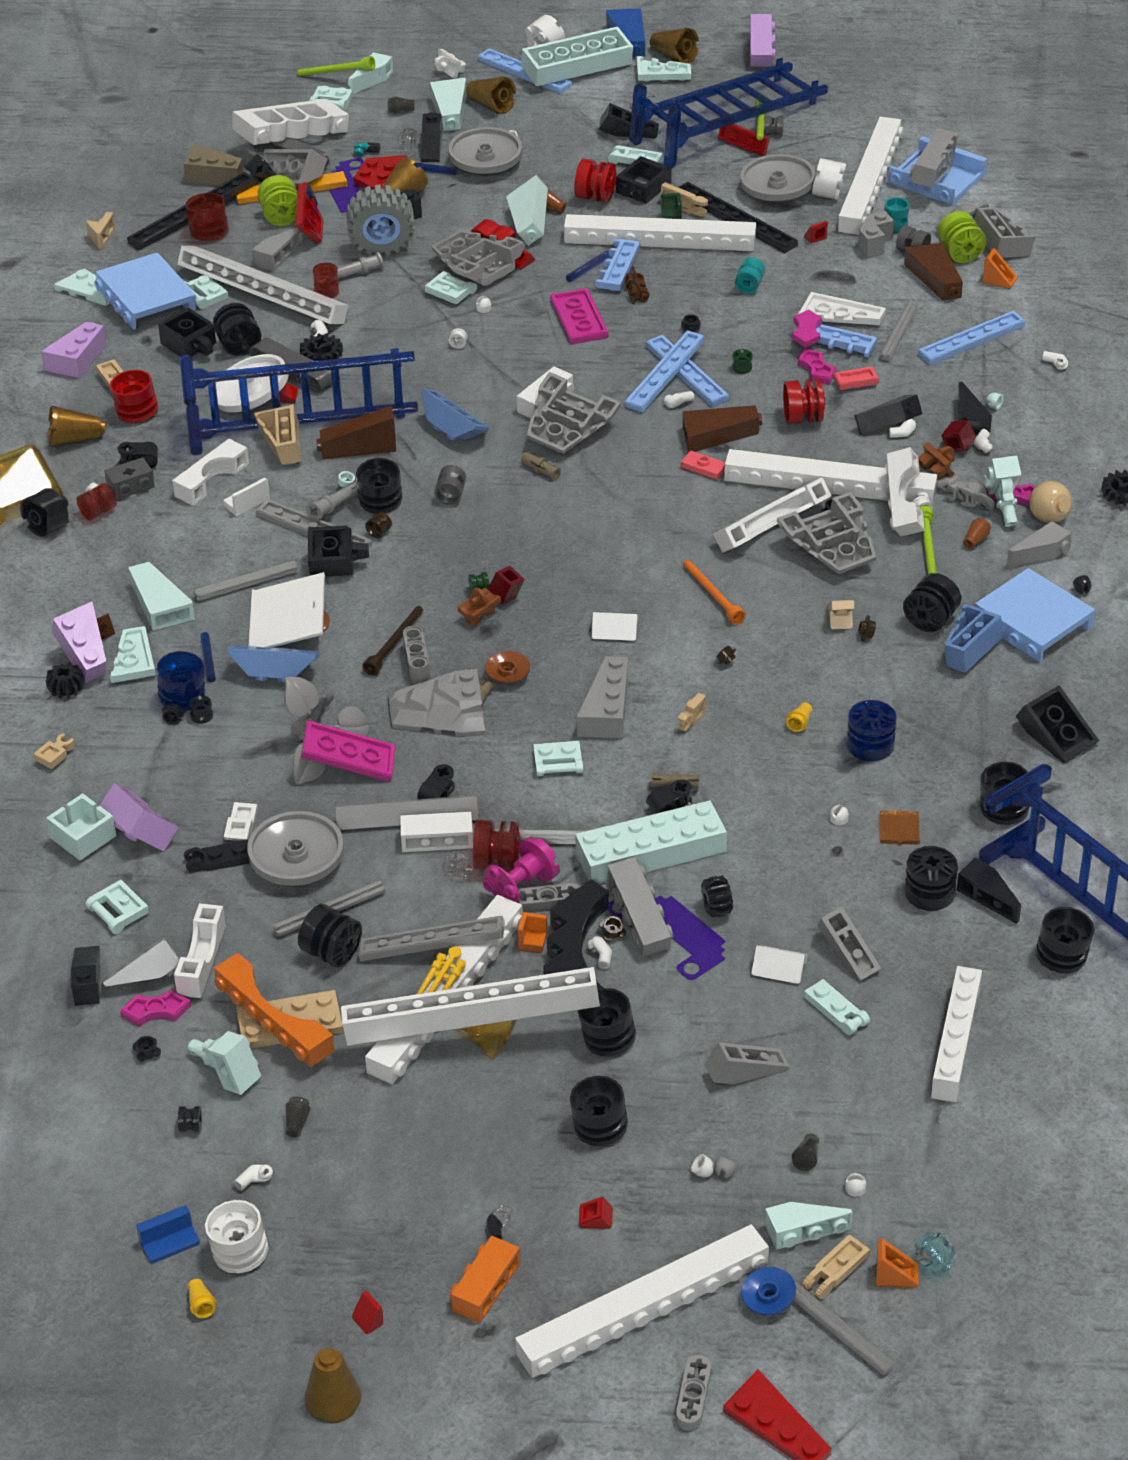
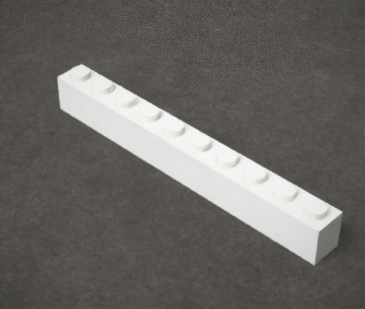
M879 117L839 214L838 232L859 235L860 227L867 216L872 213L876 197H879L880 187H883L884 177H887L888 167L891 166L892 157H895L896 148L899 147L900 138L903 136L904 127H901V119Z
M566 214L564 243L613 245L615 239L639 241L642 247L754 251L756 222Z
M181 246L177 265L326 323L344 324L349 306L345 303L202 248Z
M729 449L725 462L724 481L796 490L809 482L823 477L830 494L842 495L852 492L855 497L884 501L890 499V493L887 489L889 475L886 472V468ZM920 472V475L913 479L907 487L906 501L913 502L919 496H927L933 505L937 474Z
M496 895L478 919L503 915L505 921L504 937L457 945L456 947H459L462 953L459 959L465 961L466 967L450 989L473 986L478 977L483 976L486 967L497 958L499 951L510 942L512 935L518 929L523 914L522 904ZM457 959V960H454V962H453V964H454L455 966H456V962L458 961V959ZM449 968L446 974L450 975L453 968ZM437 976L433 977L424 993L428 992ZM443 979L436 991H442L447 980ZM434 1032L377 1041L365 1056L367 1074L393 1085L398 1077L404 1075L409 1063L418 1057L425 1043L431 1041Z
M594 967L345 1005L341 1006L342 1025L348 1046L599 1007L600 1003Z
M751 1224L516 1337V1355L532 1378L540 1374H546L553 1368L565 1362H571L577 1356L589 1350H596L602 1344L612 1339H618L632 1329L643 1327L649 1321L659 1316H665L684 1304L692 1303L696 1298L706 1293H712L731 1281L739 1280L743 1275L751 1271L763 1268L768 1264L769 1246Z

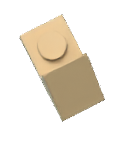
M106 212L99 222L86 221L87 235L98 249L104 248L116 229L113 212Z
M854 600L831 601L827 605L831 629H851L853 627L852 610H854Z

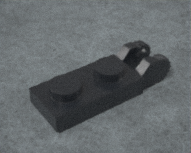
M249 840L202 849L198 847L189 848L183 854L185 860H187L186 869L189 872L211 871L249 864Z

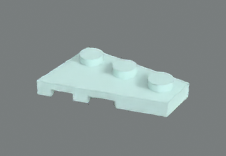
M637 56L638 81L691 80V64L674 61L661 63L659 59L655 58L647 61L643 60V57Z
M85 268L54 284L55 291L62 292L65 290L71 296L81 295L91 302L105 306L110 304L95 287L96 275Z
M145 626L124 629L118 646V655L114 661V670L110 675L111 683L155 676V668Z

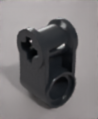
M256 154L244 166L261 182L277 175L259 154Z
M123 442L118 445V453L120 454L119 465L127 463L126 460L130 462L140 458H144L151 469L157 465L158 447L155 443Z
M446 764L436 766L427 780L420 786L417 799L449 797L455 789L452 780L454 776L453 768Z
M676 780L665 787L652 791L648 795L646 803L655 814L692 805V798L690 797L691 784L687 780Z

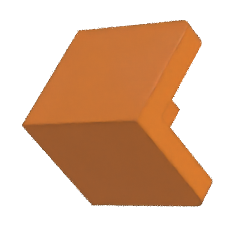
M523 912L518 927L519 950L543 953L548 936L547 916Z

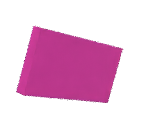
M588 288L550 295L552 306L570 344L609 338V332Z
M307 720L301 758L390 782L393 774L395 744Z

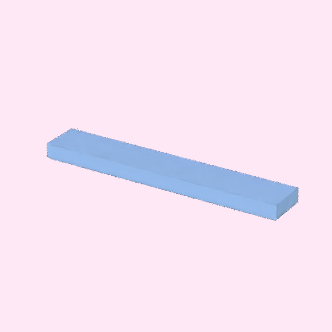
M490 48L478 55V61L532 82L521 67V61ZM564 79L559 82L542 85V87L562 94L572 87V82Z
M1011 311L918 350V356L929 365H932L1024 327L1026 320L1016 312Z
M687 330L626 399L625 407L643 413L705 342L704 335Z
M663 335L646 341V347L660 360L674 346ZM690 359L676 374L711 407L729 401V394Z

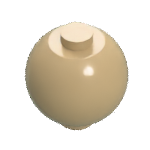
M1057 481L1043 482L1037 485L1030 495V510L1041 522H1060L1071 511V493L1066 486Z

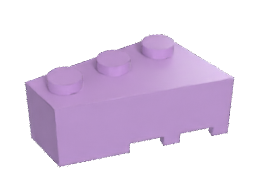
M750 14V67H772V59H775V49H772V46H775V35H772V32H775V21H772V14Z
M85 322L42 350L44 371L80 378L107 345L104 325Z
M93 602L53 618L52 633L71 663L78 665L79 669L82 670L84 683L105 675L106 658Z
M113 783L99 805L113 815L115 827L125 832L124 835L135 842L137 839H140L162 851H165L179 829L175 824L164 820L165 816L161 813L155 814L149 808L150 805L132 791L116 783Z

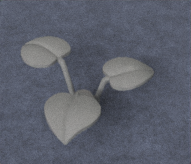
M286 677L285 706L291 715L298 717L291 724V732L294 736L299 737V740H303L307 720L313 721L306 718L311 714L310 709L315 708L319 702L318 691L306 679ZM353 706L345 707L338 713V725H327L367 736L370 727L364 713ZM303 743L297 746L293 755V777L296 785L316 780L323 774L326 765L301 758Z

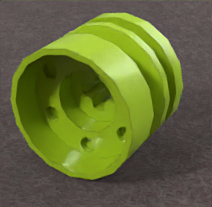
M282 175L271 176L265 179L260 184L257 193L267 221L277 226H285L295 222L298 192L293 181Z
M952 212L945 216L937 227L939 242L943 243L949 256L956 262L966 263L976 259L986 246L984 232L967 212Z

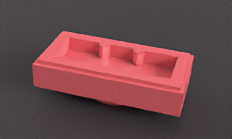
M873 367L834 373V380L839 390L879 384V378Z
M690 451L681 461V468L718 480L725 472V462Z

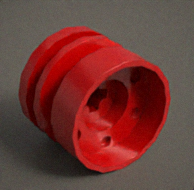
M581 159L575 175V196L587 200L593 196L595 201L610 202L616 185V165L614 163L606 164L605 162H600L597 165L595 160Z
M137 369L124 371L110 381L111 395L114 400L116 414L120 420L128 423H138L148 420L158 411L153 381L150 374L146 371Z
M806 379L804 389H801L798 380L784 382L783 406L787 424L801 423L803 414H806L809 423L813 422L814 416L817 422L823 421L825 393L820 379H814L812 385L811 381Z

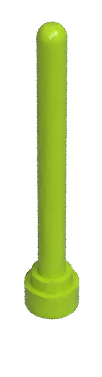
M367 56L357 62L297 70V75L307 76L360 68L365 71L375 70L376 63L373 56Z
M759 97L755 101V109L758 112L756 134L758 140L764 138L765 113L769 110V100L765 97Z
M921 506L919 508L923 511L925 531H923L927 571L928 574L937 573L930 526L934 519L933 509L929 506Z

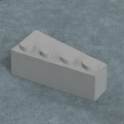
M937 128L916 163L911 166L910 176H912V183L933 188L951 170L959 133Z
M605 657L577 715V737L623 739L628 687V657Z
M631 857L608 865L607 890L609 895L613 894L617 910L621 909L625 925L632 926L630 928L631 936L642 957L670 949L673 932L669 924L666 925L664 922L662 906L655 902L653 886L646 882L644 866L638 864L636 857Z

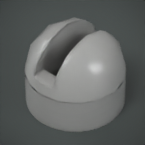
M718 1157L714 1168L715 1173L720 1176L723 1171L725 1172L724 1179L733 1176L738 1164L726 1158Z

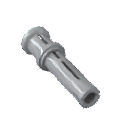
M375 252V255L369 257L362 256L356 262L325 270V274H327L325 276L327 281L331 282L360 272L366 274L369 270L383 269V259L379 252Z
M351 483L330 496L323 495L317 502L309 503L307 505L309 517L313 520H319L324 514L332 513L336 506L357 496L358 487L352 490L357 484Z

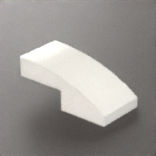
M234 802L231 817H228L224 840H249L258 813L257 804Z

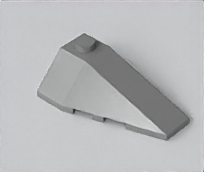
M264 149L262 158L277 175L288 177L295 185L303 182L308 183L321 177L327 162V158L312 149Z

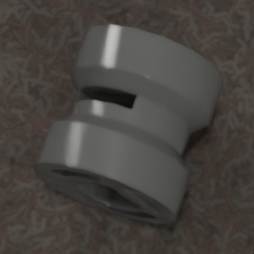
M765 116L764 134L776 133L777 135H783L784 117L772 118L771 116Z

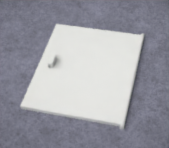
M325 573L311 575L258 590L252 589L248 646L273 648L323 635Z

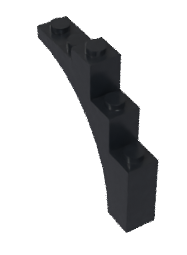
M590 879L550 909V924L555 932L547 937V954L552 960L543 966L544 975L588 968L582 954L584 940L596 919L609 908V891L594 880ZM596 980L597 990L604 988Z

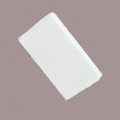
M263 478L224 499V507L235 516H238L270 499L268 480Z
M593 612L592 638L635 641L638 615Z
M756 945L752 975L799 984L802 978L803 966L807 963L808 954Z

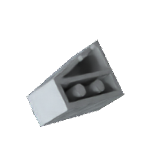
M995 207L977 208L974 220L984 232L986 246L990 251L995 248L1003 259L1030 256L1035 240L1033 234L1027 235L1024 233L1022 226L1013 225L1010 222L1011 218Z

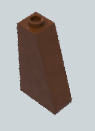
M943 243L905 248L904 265L942 300L962 298L963 281Z
M756 405L683 411L682 428L688 453L759 434V425H762V415L757 412Z
M392 406L319 430L320 439H316L317 451H322L323 459L396 452L395 423Z

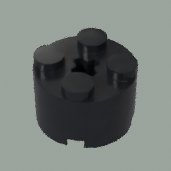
M49 487L41 489L21 502L20 512L23 520L27 519L30 524L27 526L28 529L39 537L48 535L69 523L68 500L65 496H60Z

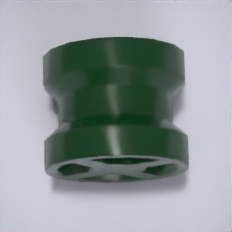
M738 349L733 352L734 362L732 368L736 373L746 374L752 370V352L747 349Z
M481 572L480 575H468L470 591L477 587L481 590L489 588L490 583L487 572Z

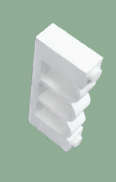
M328 99L233 111L231 129L251 144L258 145L269 143L270 141H283L286 137L298 139L304 138L308 134L326 135L329 132L332 134L348 132L349 114Z

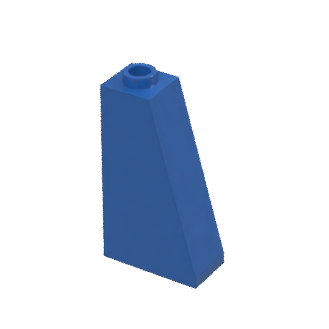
M641 8L606 10L607 28L619 27L633 45L632 57L645 56V36Z

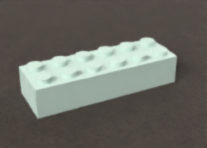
M613 27L523 48L521 67L535 86H542L564 79L576 78L632 64L633 45L619 27Z
M710 800L575 834L577 858L588 881L592 879L598 884L607 883L609 864L631 857H636L638 864H642L645 871L650 872L727 852V831Z

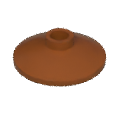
M504 651L491 656L486 662L485 670L487 675L494 681L514 683L528 675L530 662L524 655L518 652Z

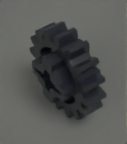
M318 333L316 337L310 335V339L304 338V342L300 343V354L325 366V363L333 364V360L339 361V357L343 356V345L340 342V338L335 339V335L328 337V333L325 335Z
M1115 470V474L1108 473V477L1103 478L1101 488L1103 497H1108V501L1114 500L1116 505L1119 503L1123 504V506L1127 505L1128 472L1126 470H1123V473Z

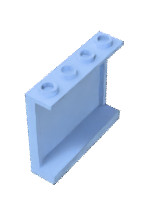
M922 136L919 139L918 150L898 168L889 166L888 183L954 205L986 175L988 158L956 148L951 170L933 188L912 183V176H910L911 166L916 163L930 141V138Z
M158 252L96 271L94 284L97 291L103 294L105 300L110 302L114 310L123 317L125 323H128L133 330L136 329V319L180 305H183L185 309L189 307L193 311L196 310V294Z
M1029 568L975 603L976 608L1001 615L1002 639L1040 663L1043 660V652L1048 647L1079 626L1089 630L1094 624V608Z

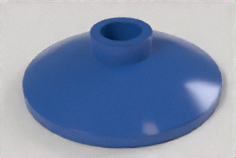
M776 1267L760 1268L752 1272L745 1279L741 1289L744 1304L757 1314H778L786 1310L794 1301L796 1296L795 1281L783 1269Z

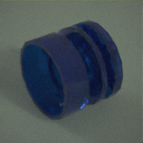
M177 651L169 653L159 660L156 670L160 703L163 706L174 703L179 705L183 711L190 710L189 701L195 696L205 695V671L202 659L190 652Z
M866 700L853 705L849 710L847 748L854 757L863 761L873 762L889 757L894 751L897 715L889 704L877 700Z

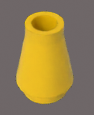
M804 702L791 711L786 717L787 727L793 732L805 730L810 714L813 711L812 706Z
M193 1279L187 1285L190 1311L198 1318L210 1317L215 1312L216 1299L205 1287L201 1279Z

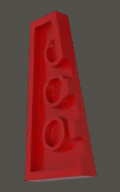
M759 1369L723 1405L724 1413L793 1460H826L831 1455V1447Z

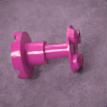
M533 836L528 837L520 843L519 852L521 858L514 862V869L509 873L497 865H489L485 869V879L482 881L484 888L488 892H492L495 897L500 895L520 903V894L516 885L522 880L529 882L536 877L543 882H549L559 874L560 866L559 864L555 866L553 859L556 858V855L551 847L540 838L534 840L532 839Z

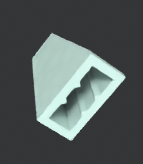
M458 78L430 82L431 100L436 113H441L443 132L461 129L466 101V79Z
M537 175L506 196L517 234L528 246L544 235L548 188Z
M150 562L128 567L131 585L153 631L195 620L192 600Z

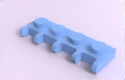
M614 240L613 245L617 249L611 248L609 250V255L613 258L605 259L604 266L608 267V269L600 270L599 276L603 280L597 279L594 283L595 287L611 291H621L625 276L629 273L640 249L639 241Z
M822 324L816 329L820 334V341L817 343L828 345L829 349L839 347L847 349V353L852 354L853 351H856L869 358L877 344V337Z

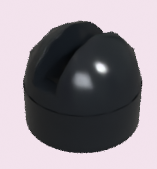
M1086 575L1079 576L1073 581L1074 589L1079 594L1084 592L1087 594L1092 588L1090 578Z

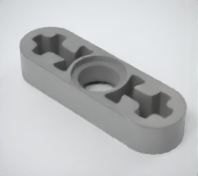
M575 883L521 888L518 889L520 894L519 904H522L523 912L550 910L569 896V894L580 888V886ZM544 895H551L554 898L551 900H543L541 897Z
M694 1355L687 1360L676 1410V1422L681 1429L686 1431L697 1429L702 1422L711 1377V1363L708 1358L702 1355ZM702 1367L699 1379L695 1378L696 1368ZM691 1388H697L701 1391V1395L690 1397L686 1394V1391ZM688 1406L693 1407L691 1419L685 1418L688 1413Z

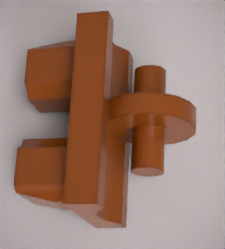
M928 442L923 445L925 452L918 457L920 466L926 469L934 464L929 470L931 474H937V480L944 475L952 477L954 472L950 469V466L955 460V450L951 446L939 447L936 450Z
M478 587L474 588L471 591V598L458 606V612L465 616V622L476 626L480 623L482 615H491L495 612V606L501 602V597L493 595L487 588L482 590Z

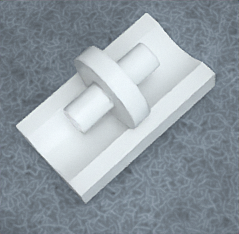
M438 49V58L434 60V66L438 71H443L452 78H457L458 73L464 72L466 66L464 61L457 59L453 54L448 53L444 49Z

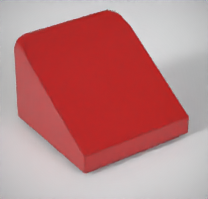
M824 221L810 226L804 238L810 243L826 239L828 222Z
M523 250L521 256L515 259V267L522 270L534 262L535 258L531 253Z
M286 382L284 387L275 395L276 402L296 403L298 388Z
M603 1196L580 1204L579 1226L581 1228H611L612 1206Z
M364 1291L354 1309L352 1318L366 1334H369L383 1325V1311L380 1304L369 1292Z

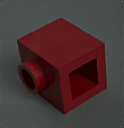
M969 420L953 421L941 434L945 446H951L955 452L966 451L976 438Z
M508 566L495 573L488 590L493 595H499L501 597L500 603L503 605L517 597L525 579L511 566Z

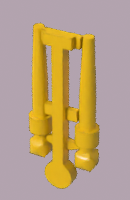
M455 946L449 949L447 961L446 954L439 952L436 957L437 960H434L430 966L431 969L417 994L424 993L434 976L437 977L427 993L435 992L443 979L447 980L442 990H449L455 980L460 977L466 967L465 961L459 959L462 955L459 947ZM457 959H458V961L456 962V966H455V965L453 964V962H454V960H457ZM449 968H453L450 975L446 974Z

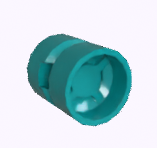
M901 197L887 199L884 211L894 220L893 233H899L904 225L908 226L909 202Z
M753 257L742 261L734 279V284L739 291L750 294L758 289L765 273L763 262Z

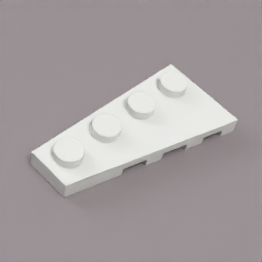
M811 292L798 313L800 314L809 309L820 316L823 322L880 325L886 315V308Z

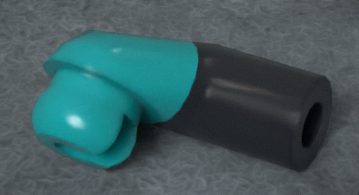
M357 143L354 146V154L362 156L364 152L379 153L380 143Z

